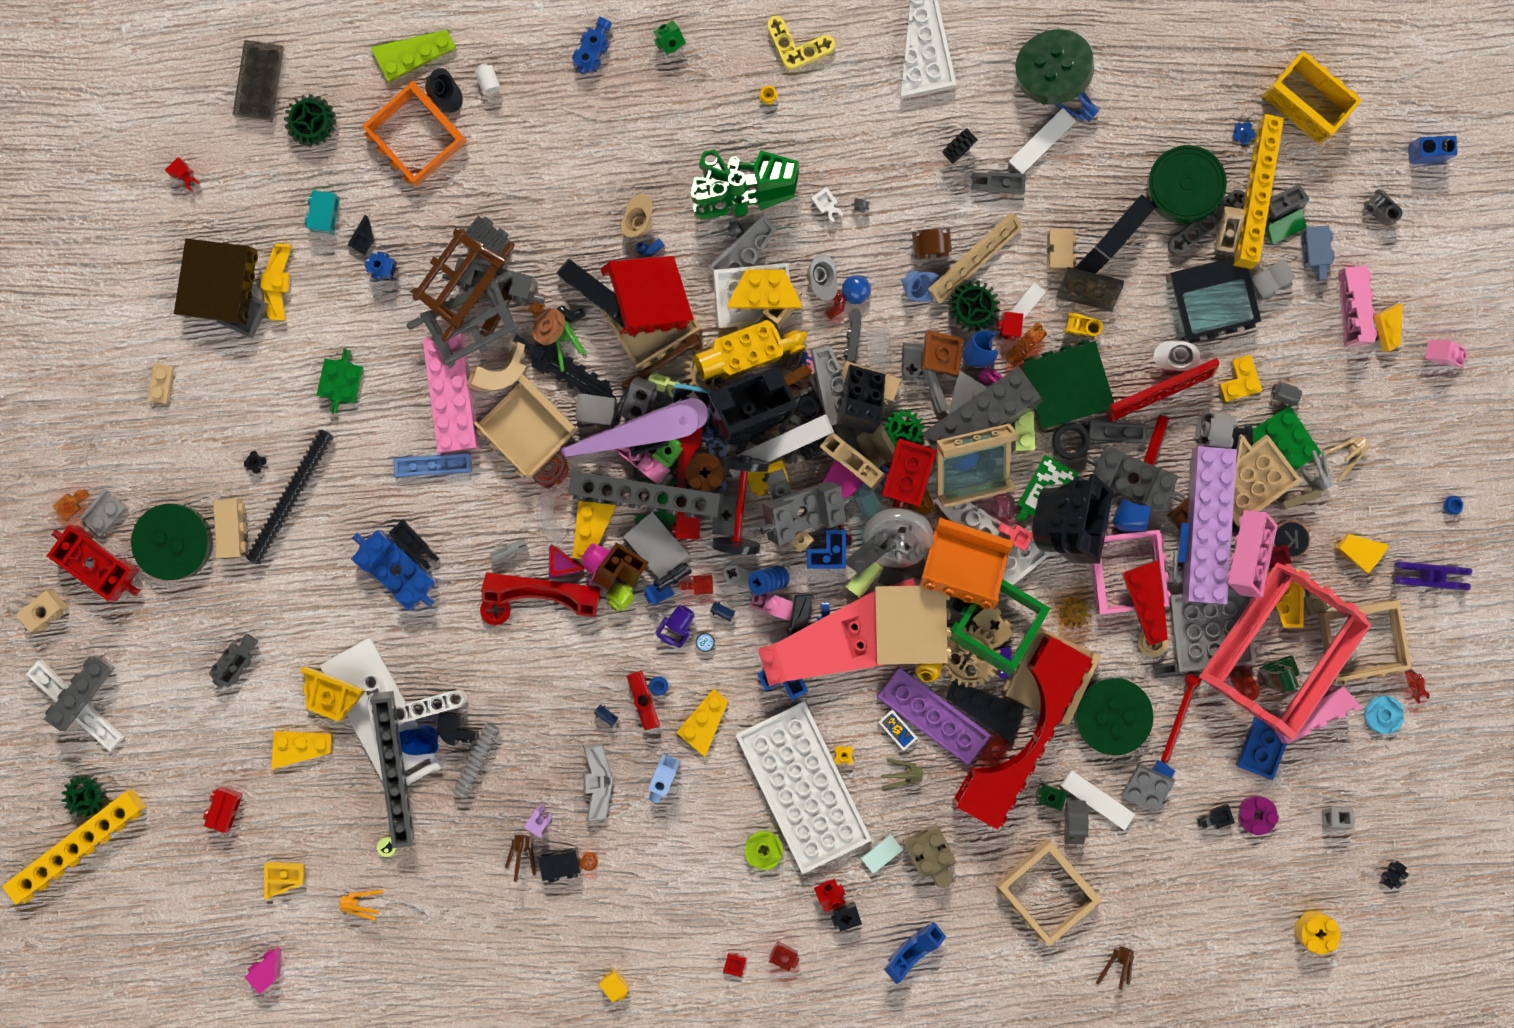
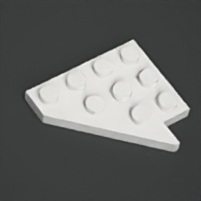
M789 263L712 270L717 327L736 326V330L739 331L757 324L763 317L762 312L764 309H728L727 304L746 269H784L790 280Z

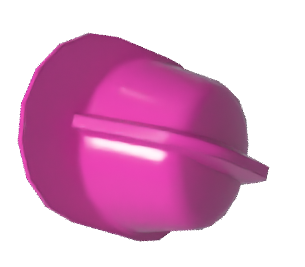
M592 543L582 556L583 567L593 576L589 587L599 566L612 547L608 550Z

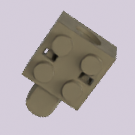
M937 823L903 840L921 879L931 875L935 884L940 888H946L952 883V875L947 866L955 863L956 860Z

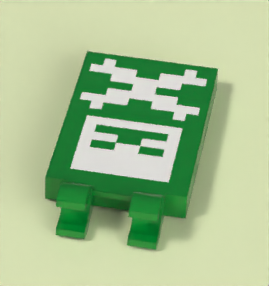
M1044 455L1016 504L1021 509L1015 520L1022 523L1028 514L1034 517L1037 499L1044 486L1048 484H1068L1079 473Z

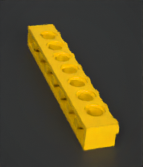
M1265 114L1257 125L1243 206L1245 217L1235 252L1234 266L1253 269L1260 262L1284 122L1283 117Z
M133 789L124 792L5 883L2 888L15 905L21 902L24 904L35 897L34 893L39 890L41 892L50 886L49 881L53 878L57 880L66 873L64 871L66 868H73L81 862L79 858L83 855L87 857L96 851V845L99 843L103 845L112 838L110 835L116 831L118 833L126 828V823L130 819L134 821L142 815L141 811L146 806ZM120 808L123 809L125 812L124 817L120 816L119 814ZM104 820L109 823V829L105 828ZM89 832L94 836L93 841L88 837ZM73 844L78 846V852L74 851ZM58 856L63 859L62 864L58 862ZM43 868L47 870V876L43 874ZM27 880L31 881L32 887L27 885Z

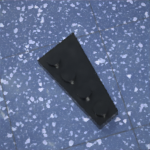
M951 681L945 698L1012 743L1025 707L969 686L965 687L964 684L958 685L956 681Z

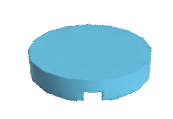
M1383 695L1377 696L1370 700L1365 707V722L1370 729L1377 733H1394L1404 722V710L1396 699Z

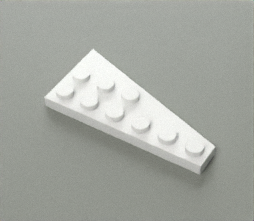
M938 498L934 500V503L949 521L1005 539L1009 538V536L997 531L1000 523L1003 524L1001 521L990 516L972 503L966 502L944 508ZM1030 541L1025 551L1012 546L1008 555L1003 580L1014 585L1050 556L1051 553L1039 550L1032 541Z

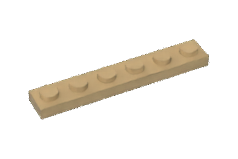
M1011 212L928 288L935 302L941 304L955 291L956 287L965 282L1023 228L1016 214Z

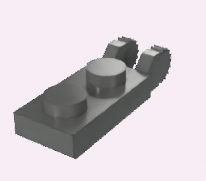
M1004 172L972 173V178L987 180L986 185H971V190L1023 195L1025 193L1026 174Z
M858 309L850 311L849 321L852 327L847 330V339L850 341L849 347H845L844 358H847V361L854 364L856 363L862 318L861 312Z
M881 532L846 559V565L861 574L884 554L891 551L896 544V540L890 538L885 542L887 534Z

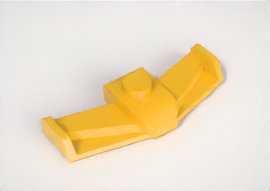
M274 244L265 272L261 275L260 287L263 289L264 301L269 304L266 310L268 320L287 322L282 293H289L290 274L284 273L290 252L293 249V246L290 244Z

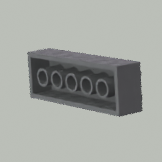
M1018 366L922 434L932 449L936 450L937 440L1011 424L1043 401ZM967 454L945 459L944 466L948 468Z

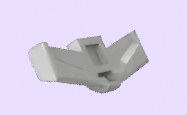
M584 744L582 747L590 772L583 773V792L586 794L591 793L586 822L606 820L613 787V775L609 768L603 744Z

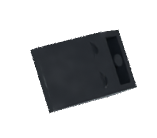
M851 364L848 366L838 407L836 425L873 434L882 422L886 374Z

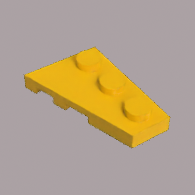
M713 688L676 732L704 757L707 755L728 700Z
M273 731L271 770L332 753L333 733Z

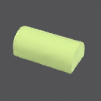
M875 562L861 574L856 572L845 587L861 598L884 568Z

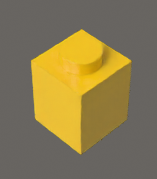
M616 968L600 979L598 985L612 1003L616 1000L621 1001L628 995L629 985Z

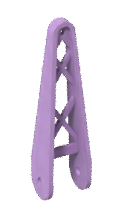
M696 398L682 400L575 443L563 446L560 449L563 457L678 439L691 435L707 422L709 416L708 408L704 402Z

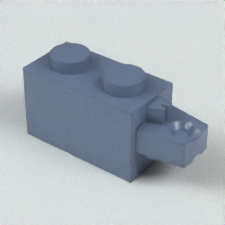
M1329 225L1306 227L1300 231L1304 269L1311 268V271H1315L1316 281L1327 280V270H1330V265L1333 264L1335 258L1334 250L1331 248L1333 240L1332 231Z

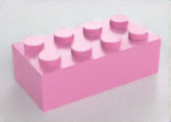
M1244 510L1243 516L1239 519L1240 530L1239 534L1235 537L1236 548L1235 553L1231 556L1232 567L1231 571L1227 574V582L1240 596L1263 598L1278 526L1267 512Z

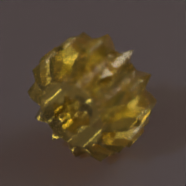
M1069 597V603L1067 601L1062 602L1066 607H1059V611L1064 612V614L1059 615V618H1066L1063 621L1064 625L1069 624V627L1074 629L1076 624L1077 628L1080 629L1082 628L1081 622L1085 625L1088 624L1085 618L1092 617L1091 614H1087V611L1092 610V608L1085 607L1088 603L1087 600L1081 602V597H1077L1075 600L1073 597ZM1073 609H1078V610H1079V611L1077 612V613H1079L1078 616H1072V614H1073L1072 610H1073Z

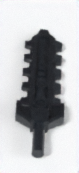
M518 335L514 337L513 341L515 343L524 344V348L531 352L532 367L542 374L555 373V379L558 381L566 380L568 382L567 386L571 389L574 387L579 388V394L609 397L616 400L612 389L609 387L610 382L608 380H598V374L595 372L587 373L585 371L586 367L582 364L576 366L573 364V358H563L564 371L561 372L555 344H538L534 346Z

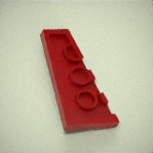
M1159 560L1122 572L1121 574L1148 646L1168 640Z

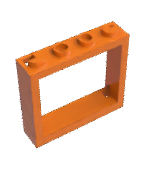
M414 81L408 84L362 125L366 131L364 135L371 143L375 141L379 145L376 147L383 156L388 155L392 159L389 163L397 171L400 168L404 173L402 175L403 179L409 185L413 183L416 187L467 143L465 137ZM414 95L417 96L455 139L415 176L374 132Z

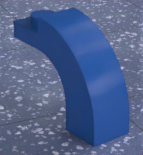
M932 922L906 940L888 959L889 963L884 970L895 984L902 982L915 963L926 954L939 948L946 935L935 922Z

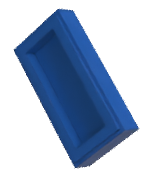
M1180 522L1177 548L1178 562H1186L1189 535L1188 523Z

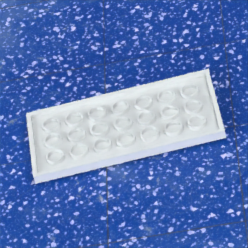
M805 701L735 734L802 874L872 841Z

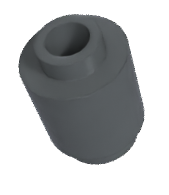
M1279 381L1278 384L1273 385L1271 395H1273L1274 400L1289 405H1297L1301 399L1302 390H1299L1296 386Z

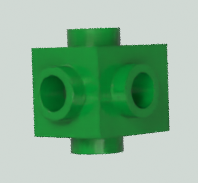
M673 20L667 24L660 25L657 30L653 31L656 37L654 42L659 50L662 49L666 55L677 51L679 47L686 44L679 27Z

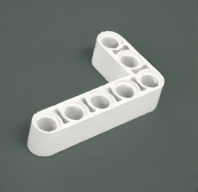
M377 673L365 675L361 683L362 688L365 689L364 696L371 722L375 727L371 699L374 693L386 692L382 676ZM370 677L375 678V687L369 685ZM459 689L396 706V712L401 709L405 713L404 719H399L397 716L398 724L463 706L467 701V695L463 690ZM455 693L461 697L459 704L453 702L452 697ZM436 699L442 701L441 709H437L434 706ZM417 704L423 706L424 711L422 714L416 712Z

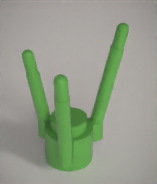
M565 322V328L561 336L556 340L561 372L564 371L560 339L563 342L571 340L578 353L587 354L574 334L573 329H571L569 322Z

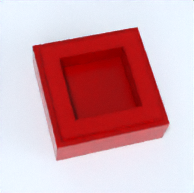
M728 952L723 973L742 977L747 957Z

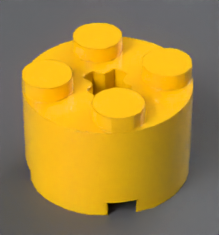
M1312 910L1303 913V916L1296 921L1294 927L1297 940L1305 948L1316 954H1327L1335 951L1338 948L1341 937L1336 921L1320 911Z

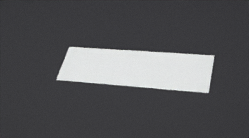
M1034 282L1010 312L1024 313V320L1046 291Z

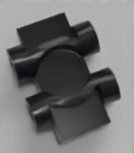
M1396 860L1395 863L1391 862L1388 865L1389 869L1387 872L1384 871L1381 875L1383 878L1381 883L1391 890L1393 887L1399 889L1402 885L1399 881L1400 877L1405 880L1409 875L1405 871L1407 867Z

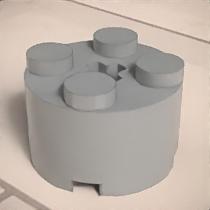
M1204 410L1202 414L1205 415L1203 419L1199 418L1196 426L1195 439L1199 440L1200 443L1197 446L1231 448L1233 445V429H1235L1237 424L1236 418H1233L1229 413Z

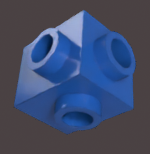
M383 252L371 253L365 262L366 272L371 274V278L382 281L383 278L393 280L397 261L389 258V254Z

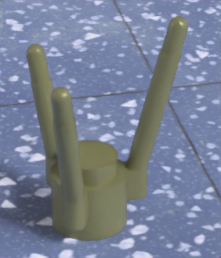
M887 758V762L909 768H906L903 774H882L881 778H906L907 780L882 786L883 790L922 782V767H916V763Z

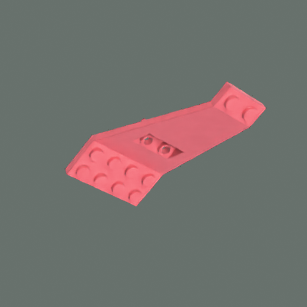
M911 578L889 586H916L917 584L915 578ZM875 591L778 643L759 648L758 652L769 686L791 680L882 666L877 665ZM854 623L858 625L857 630L853 628ZM859 642L864 644V648L859 647Z

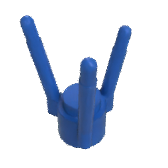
M1085 92L1077 97L1084 104L1079 109L1081 114L1062 104L1055 105L1060 109L1064 108L1082 122L1085 119L1089 122L1099 112L1096 105L1091 102Z

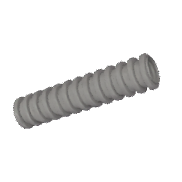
M484 723V728L481 729L482 734L478 735L477 744L473 746L474 750H471V755L468 756L469 760L465 762L466 766L462 768L464 771L460 773L461 777H458V783H455V788L452 789V792L461 798L468 797L467 793L471 791L470 787H473V782L476 781L475 776L479 775L478 771H481L480 766L484 764L483 760H486V754H489L488 750L492 748L491 744L495 742L493 739L497 738L496 733L500 731L497 726L491 723Z

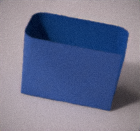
M1457 136L1419 137L1408 146L1410 163H1444L1457 155ZM1434 141L1436 144L1435 151L1426 153L1422 148L1423 143ZM1443 141H1446L1447 152L1442 149Z

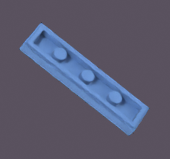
M471 453L393 458L394 477L472 472Z

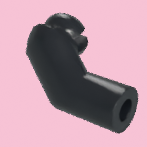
M564 305L557 308L565 316V321L569 323L586 316L582 308L575 311L566 309Z

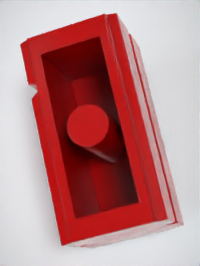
M219 787L216 791L213 790L209 801L212 802L209 809H206L203 820H205L204 827L215 829L222 833L229 832L243 794L225 787Z

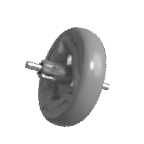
M890 508L878 512L867 521L862 532V545L881 532L887 534L888 539L893 538L896 540L894 548L876 561L879 565L888 568H906L921 562L928 555L929 549L934 542V534L929 521L920 513L907 508ZM905 543L909 544L908 548H905Z

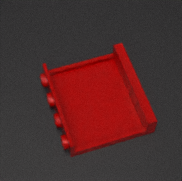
M674 256L609 261L600 269L602 276H610L625 324V328L620 331V334L633 336L640 332H645V334L653 333L656 330L666 332L672 328L682 330L687 328L688 324L694 320Z

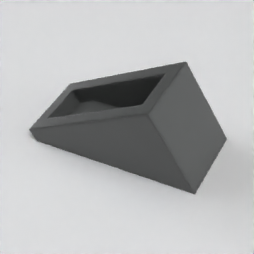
M1177 661L1153 665L1155 678L1181 673L1179 672Z

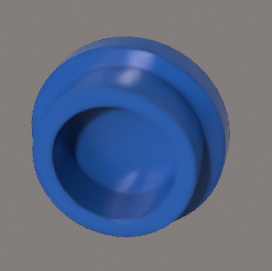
M1449 496L1443 503L1444 510L1451 515L1459 514L1464 506L1462 499L1458 496Z
M656 676L650 681L649 689L654 695H663L668 690V682L665 678Z

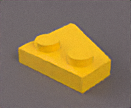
M1402 303L1395 304L1374 316L1383 352H1390L1401 345Z
M266 862L264 864V900H268L279 893L287 892L291 888L301 886L305 882L304 863Z

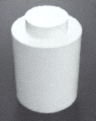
M487 63L477 66L475 75L483 95L499 91L501 86L493 66Z

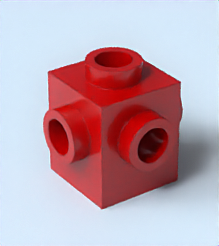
M835 878L814 887L819 903L825 913L832 909H837L846 903L843 897L846 895L842 884H837Z

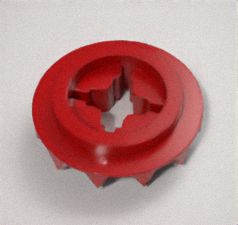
M482 602L480 606L482 619L490 625H501L510 617L511 606L509 602L503 604ZM494 605H497L498 608H503V610L498 612L497 617L495 613L488 612V610L494 608Z

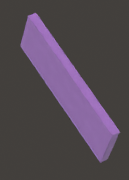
M898 666L876 695L879 700L967 766L971 764L991 737V734L900 666Z

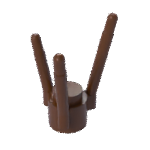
M515 835L514 839H512L505 867H509L515 850L517 856L514 882L518 880L521 852H527V848L529 850L532 874L536 875L533 841H530V836Z
M1119 946V950L1114 949L1112 957L1100 974L1096 984H1100L1114 960L1118 958L1117 962L1123 964L1119 989L1122 990L1126 971V983L1129 985L1135 951Z

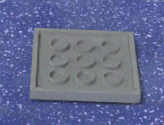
M1228 589L1227 604L1182 601L1183 594L1170 596L1175 655L1179 672L1205 669L1248 606V596H1240L1234 589ZM1253 640L1235 666L1256 664Z

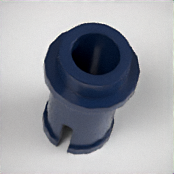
M714 601L709 612L713 616L716 614L730 622L735 610L721 605L719 601L718 603Z
M600 704L594 711L596 718L599 717L612 727L619 717L606 709L605 705L602 706Z

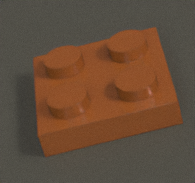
M930 330L926 331L921 369L955 377L958 376L963 338Z

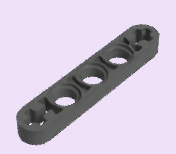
M1235 190L1226 196L1219 206L1240 208L1244 205L1245 193L1241 190ZM1240 196L1241 199L1239 200V202H1236L1235 204L1230 206L1229 203L1232 200H1234L1235 197ZM1217 209L1207 217L1212 221L1210 228L1204 227L1202 221L1192 223L1169 242V252L1175 256L1182 254L1221 223L1222 216L1218 214ZM1193 229L1196 231V239L1192 240L1188 237L1187 233L1189 230ZM1184 239L1185 243L1180 246L1181 251L1179 249L1175 250L1173 248L1175 243L1177 244Z

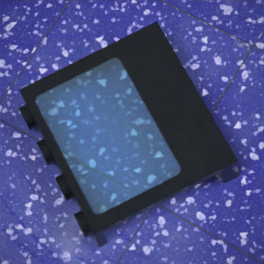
M1235 257L1171 272L1166 275L1167 283L1172 282L1185 337L1181 338L1182 341L1195 343L1201 341L1200 338L1207 336V339L1219 337L1218 333L1226 332V335L1238 332L1237 329L1244 327V330L1256 328V324L1262 322L1249 269L1234 266Z

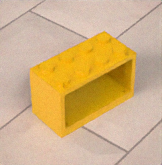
M1304 51L1287 65L1262 95L1265 100L1319 145L1333 136L1362 101L1355 91L1349 90L1341 79L1330 74L1327 67L1318 64L1312 55ZM1293 69L1343 110L1332 125L1281 83L1286 76L1290 75Z

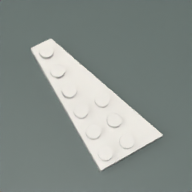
M910 0L900 98L956 86L938 0Z

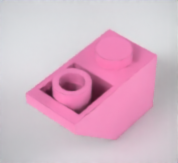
M1428 340L1425 359L1434 363L1463 367L1467 359L1466 348L1451 340Z
M767 592L761 595L753 594L749 606L790 621L794 602Z

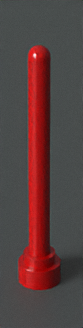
M1187 674L1185 678V685L1187 687L1161 757L1163 763H1167L1170 759L1194 689L1200 686L1201 678Z

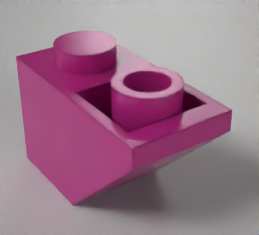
M280 947L274 951L270 949L262 956L264 960L260 964L256 961L247 969L249 973L245 976V979L259 995L280 977Z

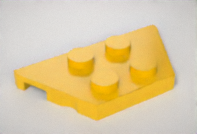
M746 269L727 304V308L802 309V304L784 269Z
M306 666L300 669L301 673H304L306 684L303 685V691L306 696V709L337 722L342 721L365 693V689Z

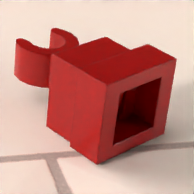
M179 157L165 169L171 177H178L184 181L186 188L190 191H193L190 187L191 182L195 181V183L200 185L199 180L189 176L193 170Z

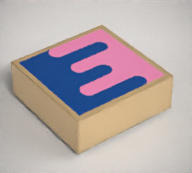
M803 350L796 369L812 375L815 371L811 353Z

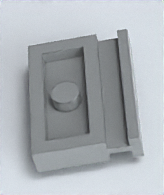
M104 489L79 519L84 521L97 535L103 537L128 507L109 493L108 490Z

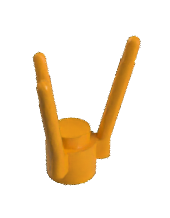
M384 891L349 892L348 896L341 897L339 910L375 921V917L362 912L379 914V911L358 906L359 900L355 898L383 894Z

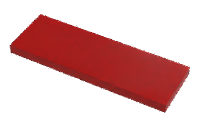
M1215 358L1110 405L1106 417L1109 422H1113L1214 377L1220 362Z

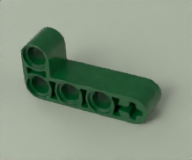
M1293 655L1259 668L1265 686L1280 692H1288L1299 687L1296 676L1300 675V671Z

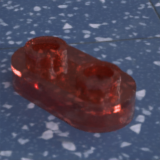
M1234 666L1229 673V679L1241 695L1254 701L1259 696V687L1245 666ZM1237 671L1241 673L1239 678L1235 676ZM1249 687L1250 693L1246 694L1245 689Z

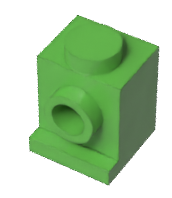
M677 439L669 440L668 446L658 448L652 456L667 468H670L684 449L680 447L682 443ZM667 447H670L672 449V452L669 455L665 453V449Z

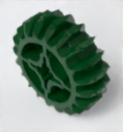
M309 94L308 99L305 95L301 96V101L295 98V105L289 103L291 110H285V113L289 116L284 117V121L288 122L284 126L289 130L288 135L293 136L295 142L299 141L302 146L307 144L308 147H312L313 142L316 146H319L320 140L326 143V136L332 138L329 132L335 131L332 125L337 124V121L333 119L336 117V113L332 112L333 107L328 105L327 100L323 99L321 101L320 96H316L314 99V96ZM310 107L320 108L323 113H313ZM298 128H308L311 134L300 133Z
M972 280L969 281L968 286L963 282L961 284L962 289L960 287L955 288L958 294H951V297L955 300H949L948 304L954 307H950L948 311L955 312L951 315V319L957 317L958 320L955 322V325H958L960 322L963 323L961 326L962 330H964L966 325L968 326V332L972 331L973 326H975V331L979 332L980 325L983 330H986V323L991 326L993 324L991 318L995 320L998 318L995 313L999 312L1000 308L995 306L999 305L1000 301H994L998 294L991 295L994 288L985 289L988 285L987 283H984L981 287L980 280H977L975 286ZM967 292H978L973 299L962 297ZM983 295L989 303V310L982 304ZM978 299L976 307H979V309L976 308L970 314L972 310L970 304H973ZM959 302L967 309L966 317L960 311ZM974 314H984L986 318L980 321H971Z

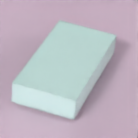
M890 834L863 855L861 859L874 874L903 851V849Z

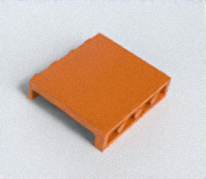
M939 518L933 533L934 542L929 549L919 586L929 591L941 592L948 597L960 598L967 603L978 604L985 609H995L999 602L998 595L1008 555L1014 541Z

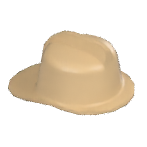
M639 193L629 201L621 223V231L625 236L641 238L650 231L652 227L650 216L653 204L648 195Z

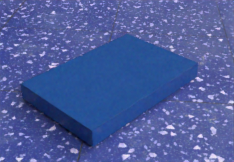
M1254 716L1236 766L1274 780L1287 744L1281 743L1271 726Z

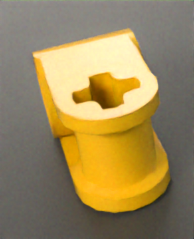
M1069 312L1067 315L1069 317L1067 326L1063 332L1093 339L1102 332L1103 325L1097 319ZM1090 324L1095 325L1097 333H1091L1088 326Z

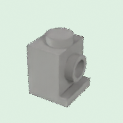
M1331 807L1322 810L1323 830L1347 831L1354 828L1355 816L1353 815V809Z

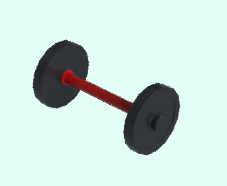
M747 455L721 457L722 467L740 471L733 537L714 538L712 548L720 552L736 555L758 554L760 543L741 538L748 472L768 471L769 462Z

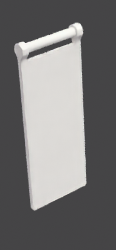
M371 638L362 641L320 665L324 674L362 688L361 681L365 675L377 673L382 676L386 691H394L395 705L407 704ZM373 677L369 679L371 687L376 685V680ZM363 694L347 714V717L382 779L375 727L371 722L366 699ZM401 709L397 711L399 719H404L405 713ZM416 719L398 724L405 771L428 758L431 761V764L406 777L407 785L434 770H440L442 768L441 763L431 749Z

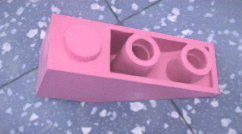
M629 447L614 449L658 485L671 471L648 452L632 456Z

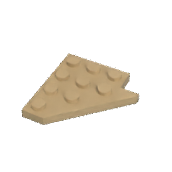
M1242 434L1238 438L1232 519L1238 527L1239 519L1243 516L1244 510L1260 512L1302 480L1268 435H1265L1252 446Z

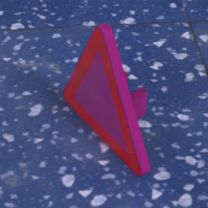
M552 544L549 546V576L551 578L584 571L583 566Z

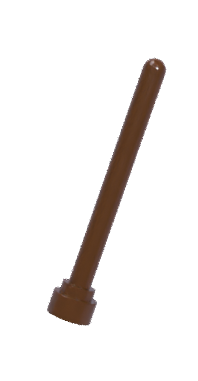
M696 333L689 336L686 344L623 382L622 388L630 387L635 376L644 379L687 351L698 350L703 347L700 338Z

